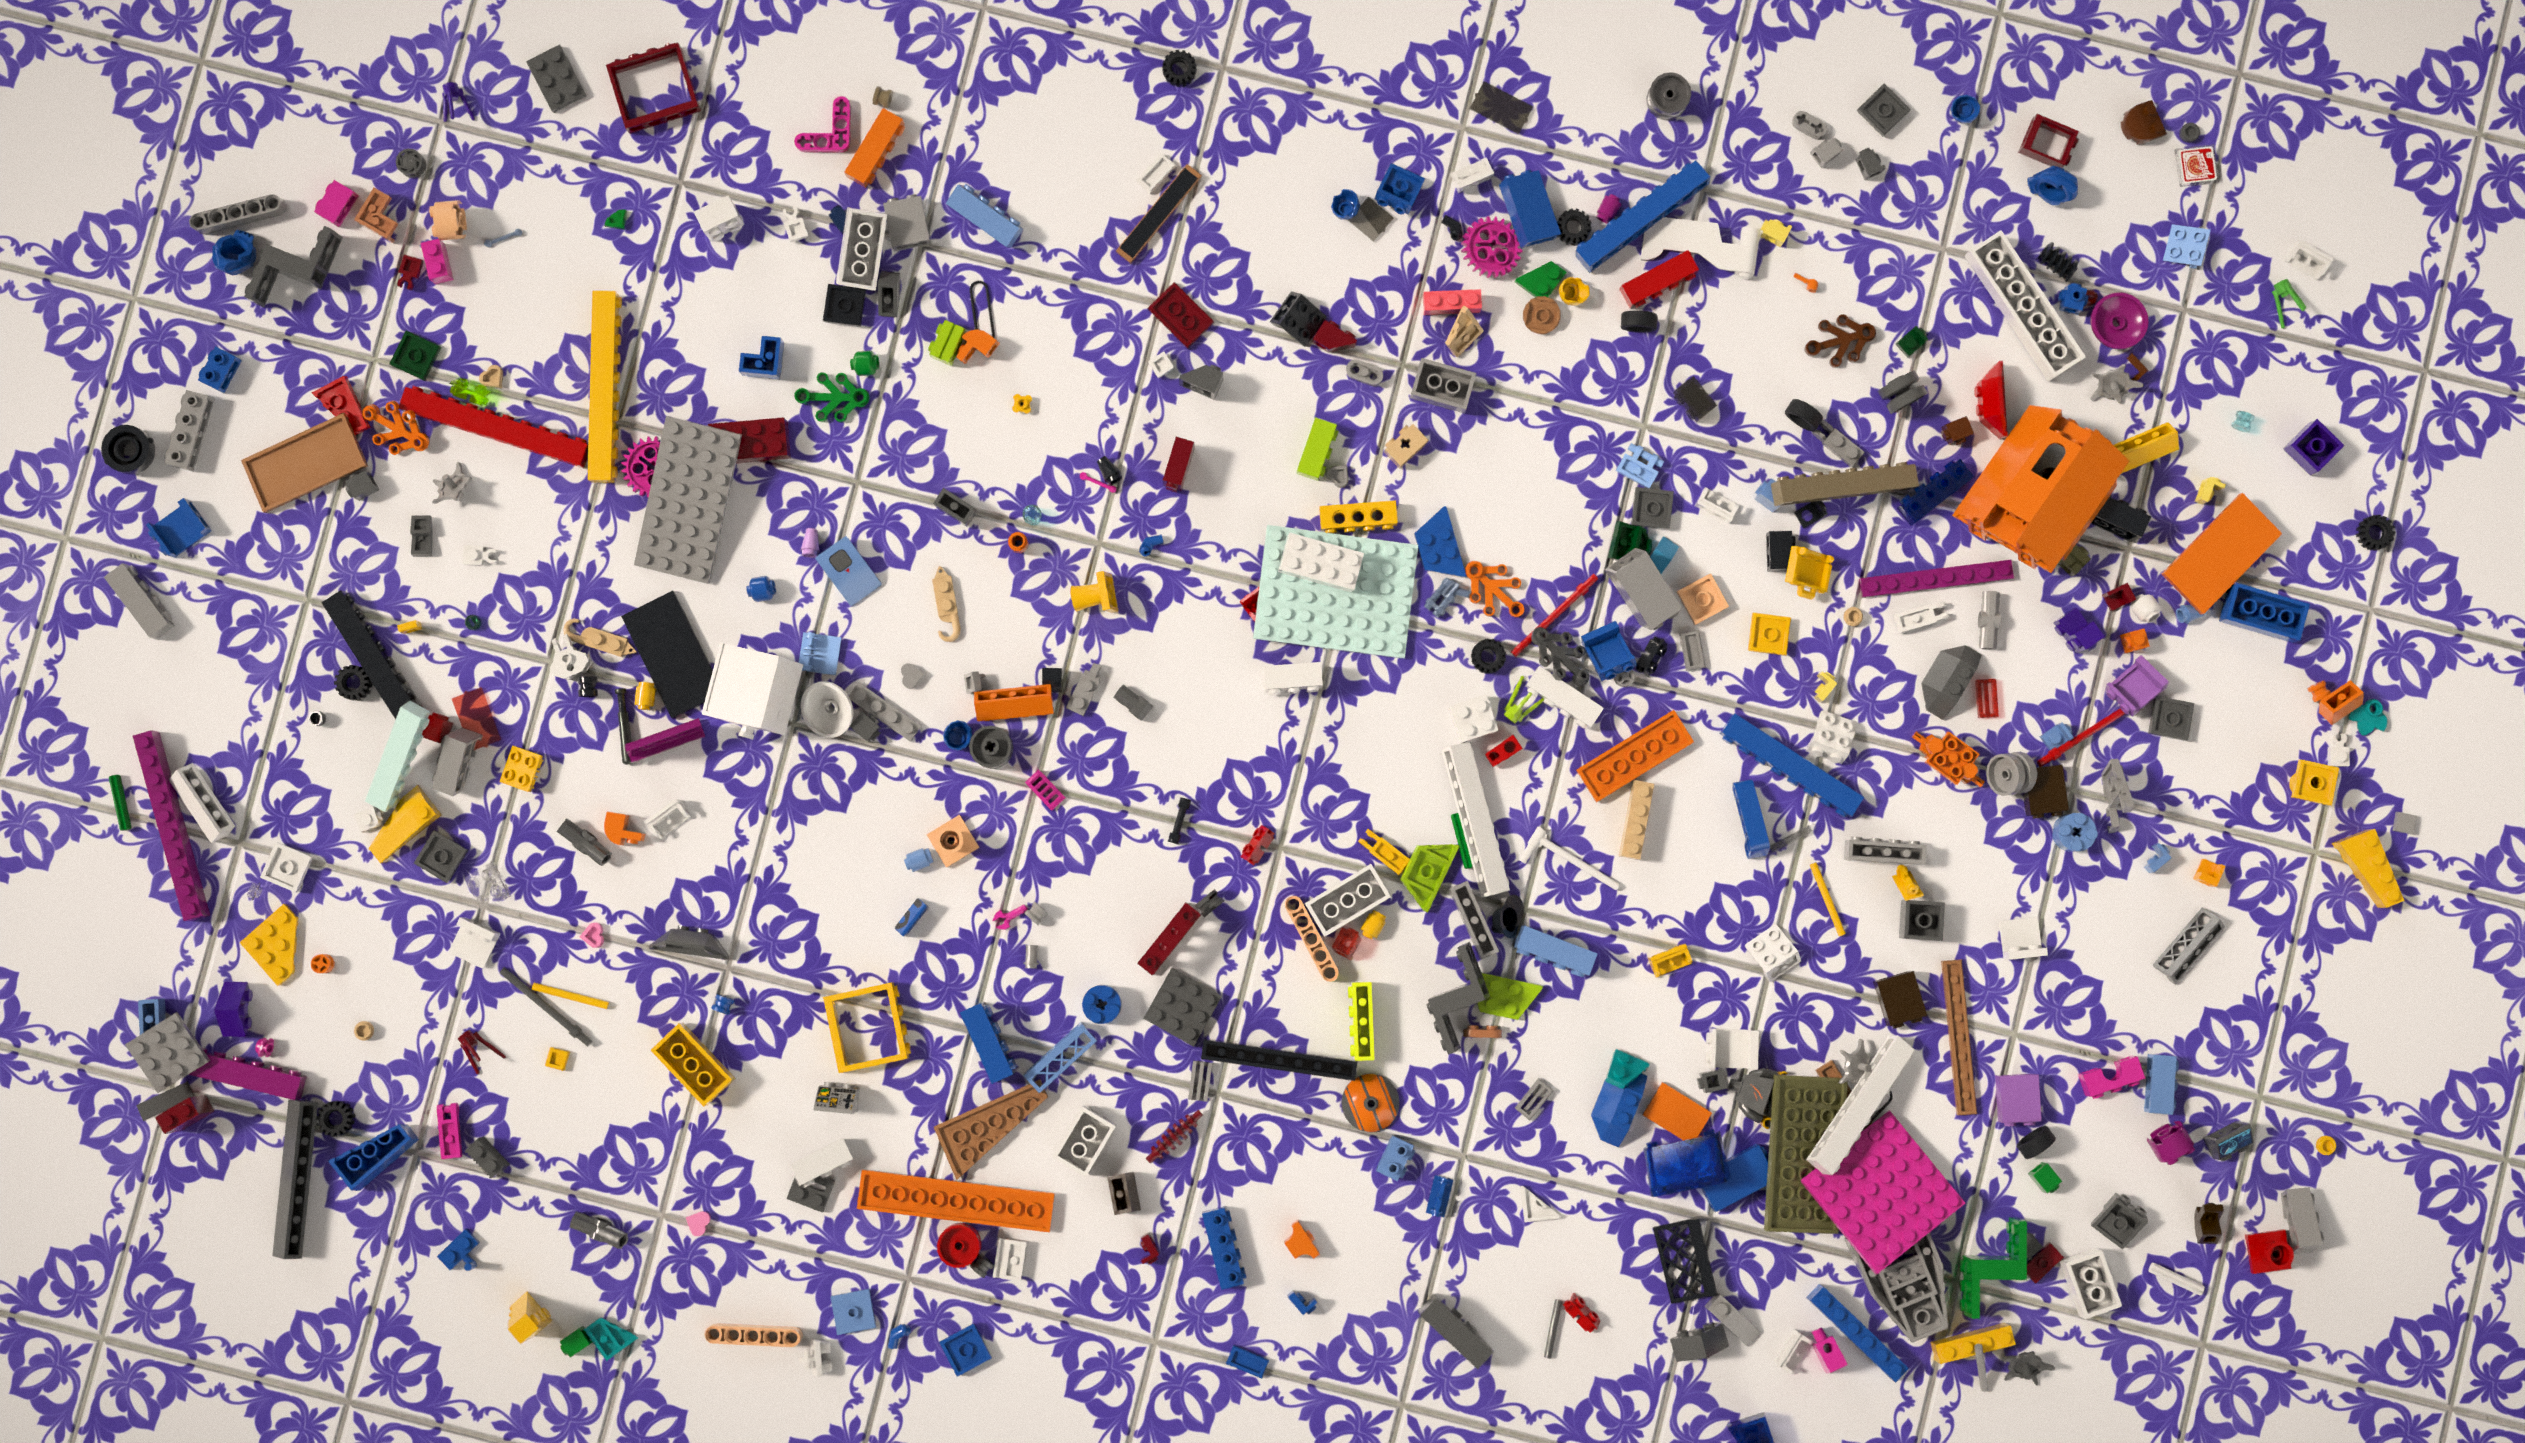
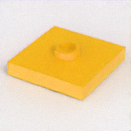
M1752 613L1748 651L1786 656L1791 617Z

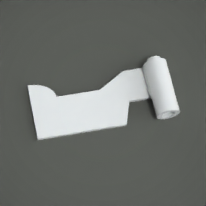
M1664 217L1644 232L1641 260H1653L1659 257L1663 250L1677 252L1689 250L1690 253L1699 254L1720 270L1735 271L1739 278L1750 279V276H1754L1760 229L1743 227L1741 228L1739 244L1722 243L1718 223Z

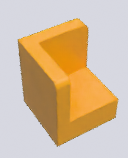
M2202 859L2193 879L2209 887H2217L2225 865L2215 864Z

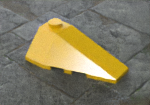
M419 785L401 798L370 845L369 850L380 863H383L442 816Z

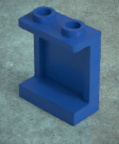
M1616 621L1581 636L1582 645L1601 681L1611 680L1617 674L1629 672L1636 666V658L1631 654Z

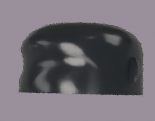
M132 425L114 427L105 435L102 441L101 453L104 463L124 474L143 472L154 460V439L144 430ZM130 442H134L136 445L135 454L130 458H125L123 454L124 448Z

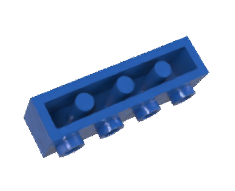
M1225 1206L1202 1212L1221 1290L1244 1284L1243 1279L1247 1277L1244 1267L1240 1268L1239 1260L1242 1259L1240 1249H1235L1234 1241L1237 1238L1235 1230L1230 1229L1229 1222L1232 1221L1230 1210H1225Z

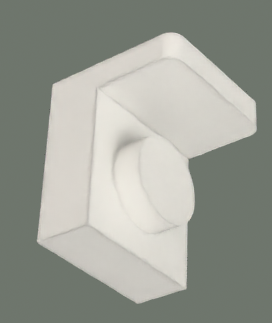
M374 806L354 814L360 832L384 825L383 819L385 817L383 811Z

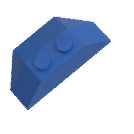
M1641 1073L1624 1089L1604 1081L1591 1113L1600 1140L1619 1148L1629 1131L1642 1099L1647 1075Z

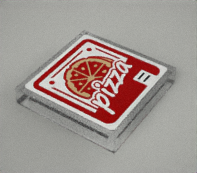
M2214 144L2178 148L2175 150L2180 187L2219 182Z

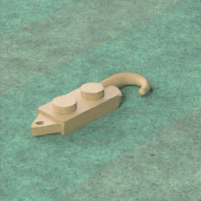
M939 566L935 578L932 579L938 616L943 622L952 623L953 634L947 637L940 630L938 634L943 641L952 642L959 637L961 629L952 576H948L942 567Z
M570 619L564 625V635L568 634L573 642L622 658L624 655L637 653L628 642V639L592 627L584 629L580 636L571 633L570 625L572 623H579V619Z

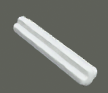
M2156 1263L2150 1264L2148 1269L2150 1273L2197 1295L2203 1294L2205 1289L2203 1285Z

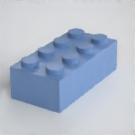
M1521 926L1513 946L1517 949L1516 952L1529 957L1532 954L1537 961L1542 963L1553 962V967L1561 970L1571 969L1570 973L1579 977L1590 975L1597 957L1595 952L1527 926Z

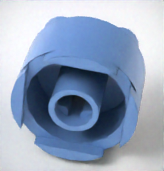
M2071 813L2059 817L2054 823L2052 833L2055 844L2060 849L2069 852L2088 849L2092 846L2098 835L2093 820L2083 813ZM2073 829H2076V831H2077V832L2075 833L2076 836H2073V835H2072V833L2074 832Z

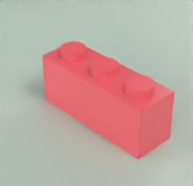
M1481 289L1424 292L1422 296L1423 315L1459 314L1463 306H1466L1471 313H1480L1482 309Z

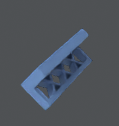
M1080 1022L1024 1073V1077L1040 1093L1097 1040L1086 1029L1085 1025ZM1083 1032L1091 1040L1085 1046L1077 1045L1078 1037ZM1066 1048H1075V1055L1071 1059L1063 1058V1051ZM1051 1061H1060V1069L1057 1072L1048 1071ZM1037 1074H1046V1082L1039 1087L1033 1081V1078Z

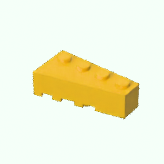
M2366 829L2331 843L2339 851L2341 858L2352 869L2356 879H2359L2364 886L2363 888L2378 908H2387L2404 901L2375 829Z

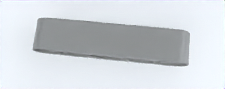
M270 194L195 213L190 217L189 224L200 234H209L280 216L286 212L287 205L277 195ZM278 201V206L272 209L273 203ZM260 206L259 211L254 213L255 207ZM241 211V215L235 218V214ZM222 215L221 222L217 223V218ZM204 220L203 226L198 227L199 222Z

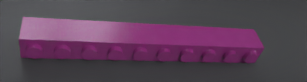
M150 730L133 735L183 920L194 921L211 916L177 793L169 781L172 775L160 732Z

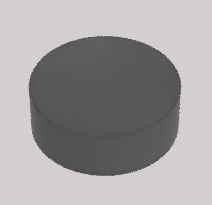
M2186 123L2179 131L2181 140L2186 143L2195 141L2200 135V129L2195 123Z

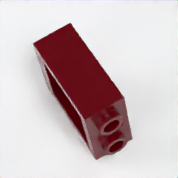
M2036 114L2029 124L2018 153L2048 166L2054 165L2062 168L2067 166L2071 160L2072 155H2070V152L2079 141V138H2077L2079 131ZM2039 127L2067 138L2059 160L2031 148Z

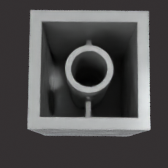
M1635 548L1605 569V572L1640 626L1649 630H1657L1663 625L1665 620L1676 617L1679 614L1678 611L1682 609V606L1646 551Z

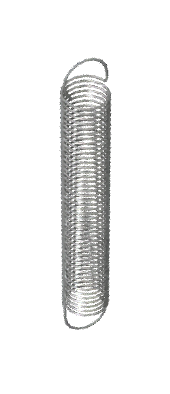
M1808 825L1807 827L1809 828L1804 827L1802 828L1803 831H1796L1798 834L1793 833L1791 834L1792 837H1785L1786 840L1782 839L1780 840L1781 843H1774L1775 846L1771 845L1770 849L1779 850L1782 846H1786L1783 843L1788 845V843L1794 842L1793 840H1797L1794 837L1799 839V837L1801 838L1805 836L1804 834L1807 835L1813 830Z

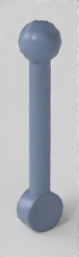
M516 229L515 232L491 241L487 239L484 241V245L489 248L496 242L515 235L520 236L522 235V230Z

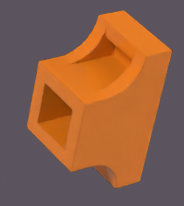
M1298 1220L1292 1223L1293 1233L1284 1240V1243L1294 1259L1303 1254L1310 1255L1313 1259L1320 1255L1313 1243L1315 1238L1309 1230L1305 1231Z

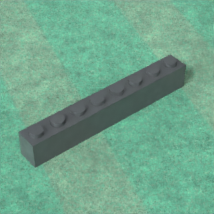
M288 1100L272 1256L281 1259H302L318 1102L310 1100Z

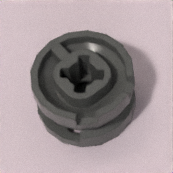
M404 149L396 157V166L406 177L417 178L426 170V161L418 151Z
M1215 889L1195 905L1197 909L1202 911L1203 917H1206L1224 902V899L1217 895L1218 892Z

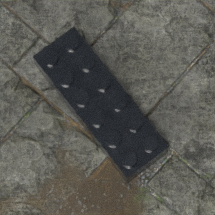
M2046 467L2036 474L2048 480L2056 468ZM2110 495L2091 524L2129 542L2141 538L2152 516L2147 515L2145 510L2141 508L2134 509L2129 506L2128 502L2124 500L2117 501L2111 498L2112 495Z

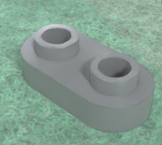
M1357 359L1351 360L1347 364L1346 373L1351 379L1370 386H1377L1382 382L1383 372L1379 367ZM1357 367L1359 372L1353 373L1352 368ZM1375 374L1377 378L1372 380L1370 375Z

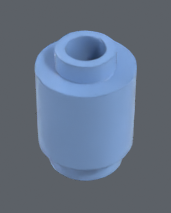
M921 848L906 854L907 858L904 859L907 869H911L912 872L930 866V863L934 862L929 848Z

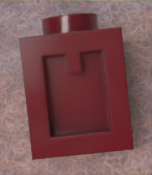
M1148 1232L1141 1237L1142 1242L1140 1244L1145 1253L1148 1251L1150 1253L1141 1259V1263L1147 1262L1149 1265L1158 1260L1157 1256L1160 1254V1251Z

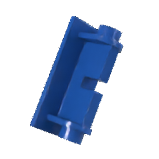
M1434 1176L1425 1213L1436 1217H1445L1453 1179Z

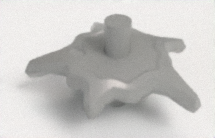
M2122 364L2117 369L2109 370L2104 374H2092L2099 382L2096 391L2090 399L2094 401L2099 396L2104 395L2107 399L2114 398L2118 403H2121L2122 396L2127 394L2129 389L2141 388L2144 384L2131 380L2129 373L2124 372L2126 364Z
M457 462L456 470L451 476L448 474L443 475V481L433 479V483L439 487L437 490L439 496L432 503L437 504L447 499L458 501L459 498L464 496L463 492L472 481V477L466 478V474H462L460 462Z
M1862 1039L1858 1040V1046L1851 1054L1840 1050V1053L1846 1059L1844 1066L1845 1074L1840 1079V1084L1849 1080L1851 1083H1858L1865 1071L1869 1072L1871 1069L1869 1065L1871 1063L1870 1056L1865 1052Z

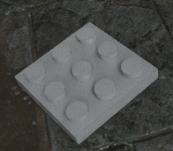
M178 1012L125 1044L157 1093L210 1061Z

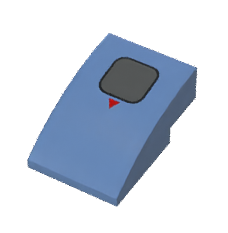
M847 536L815 557L851 607L882 585Z

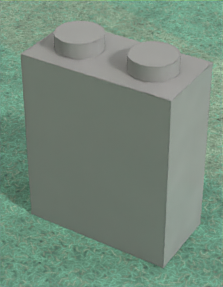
M912 194L906 196V199L892 198L883 203L885 214H887L891 245L894 251L931 244L921 196Z

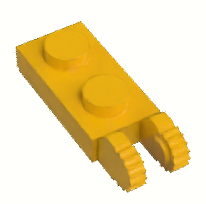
M1367 829L1365 832L1370 838L1377 841L1376 844L1372 847L1361 838L1358 842L1368 849L1369 853L1400 876L1410 859L1385 839L1378 837L1371 830Z

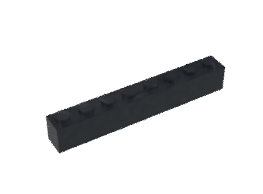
M340 590L321 603L396 720L400 707L408 701L417 704L415 700L417 697L411 688L408 689L405 685L406 679L402 673L396 671L394 660L390 656L387 657L384 652L386 650L384 644L375 638L376 632L370 624H366L364 620L366 617L360 608L357 609L354 605V597L349 592Z
M1204 1039L1201 1059L1351 1081H1355L1358 1061L1209 1039Z

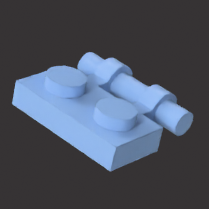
M1631 443L1628 450L1634 453L1631 457L1625 453L1616 472L1650 489L1658 474V471L1652 467L1655 464L1661 468L1664 461L1659 459L1658 455L1654 453L1652 455L1643 450L1644 447ZM1640 456L1649 461L1648 464L1645 465L1638 461V457Z

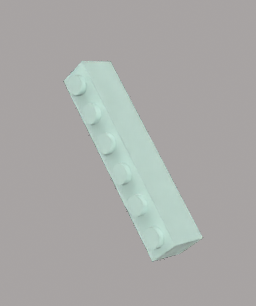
M408 701L400 707L365 802L384 812L397 805L399 801L398 794L405 786L403 781L411 770L410 763L416 757V748L423 739L422 732L429 724L428 716L430 711L412 701Z

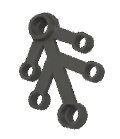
M1538 627L1532 632L1531 639L1535 645L1539 646V663L1543 667L1553 663L1554 679L1560 681L1566 676L1565 670L1561 668L1562 662L1573 673L1572 681L1576 686L1582 687L1589 681V673L1586 670H1580L1566 656L1581 658L1586 653L1585 648L1581 645L1575 648L1559 647L1553 643L1561 642L1563 645H1567L1572 641V635L1569 632H1563L1561 635L1551 634L1542 627ZM1547 648L1551 651V656L1547 654Z

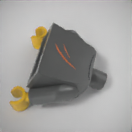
M1762 1068L1753 1070L1748 1075L1744 1074L1742 1081L1730 1080L1728 1089L1737 1092L1735 1100L1739 1102L1738 1105L1747 1118L1760 1123L1765 1129H1769L1765 1125V1121H1771V1118L1766 1115L1772 1101L1774 1074L1788 1075L1785 1071L1777 1072Z

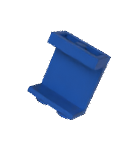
M186 498L178 501L177 503L180 507L155 525L151 523L146 524L149 529L148 534L153 540L158 541L161 545L159 549L165 556L177 557L212 531L193 503Z

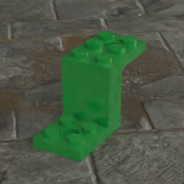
M2009 1217V1222L2006 1223V1231L2009 1234L2006 1251L2009 1253V1256L1963 1255V1260H1960V1271L1963 1272L1962 1280H1960V1291H1962L1960 1311H1962V1314L1971 1319H1980V1279L2027 1280L2026 1220L2018 1217Z

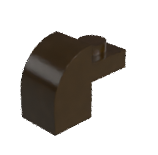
M2207 1203L2203 1204L2202 1207H2196L2194 1223L2198 1244L2218 1243L2222 1236L2219 1220L2224 1212L2223 1204Z

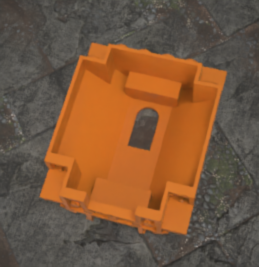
M2029 405L1952 516L1967 524L1969 532L1986 541L1989 537L2017 553L2018 560L2034 570L2039 566L2052 573L2061 559L2065 561L2117 487V478L2127 466L2129 460L2097 429L2092 431L2086 427L2082 428L2073 419L2062 417L2061 409ZM2052 444H2058L2065 448L2066 453L2049 479L2046 480L2032 472V469L2046 449Z

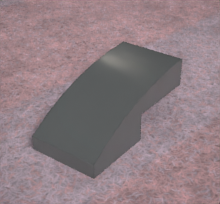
M431 515L411 516V555L413 557H432L433 532Z

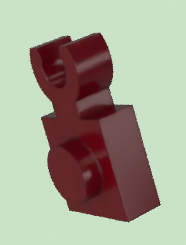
M404 254L398 271L403 277L398 280L397 286L402 288L403 283L408 282L407 289L412 291L414 287L412 280L413 278L419 279L424 261Z

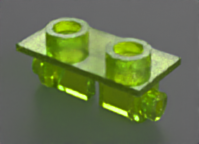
M457 378L449 383L454 385L450 388V393L453 396L467 400L468 394H470L469 402L480 406L488 404L489 399L486 396L493 392L484 385L471 384L469 380L464 378Z

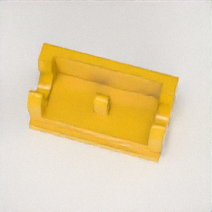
M1681 944L1648 957L1655 978L1692 964V958L1686 944Z

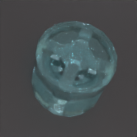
M2237 411L2235 414L2236 420L2232 422L2231 427L2238 431L2250 432V424L2255 420V416L2245 411Z
M1028 505L1024 508L1022 516L1027 524L1037 525L1041 522L1042 512L1038 506Z

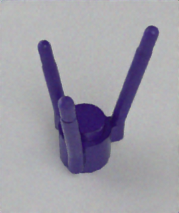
M456 82L443 84L444 122H447L448 103L451 119L455 118L453 101H457L459 96L471 120L474 121L475 117L464 96L463 89H458Z

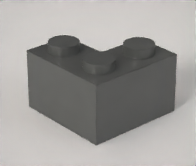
M1714 1322L1703 1324V1328L1694 1329L1692 1332H1688V1330L1679 1331L1676 1333L1677 1336L1670 1339L1676 1362L1709 1358L1729 1347L1723 1324L1715 1325Z

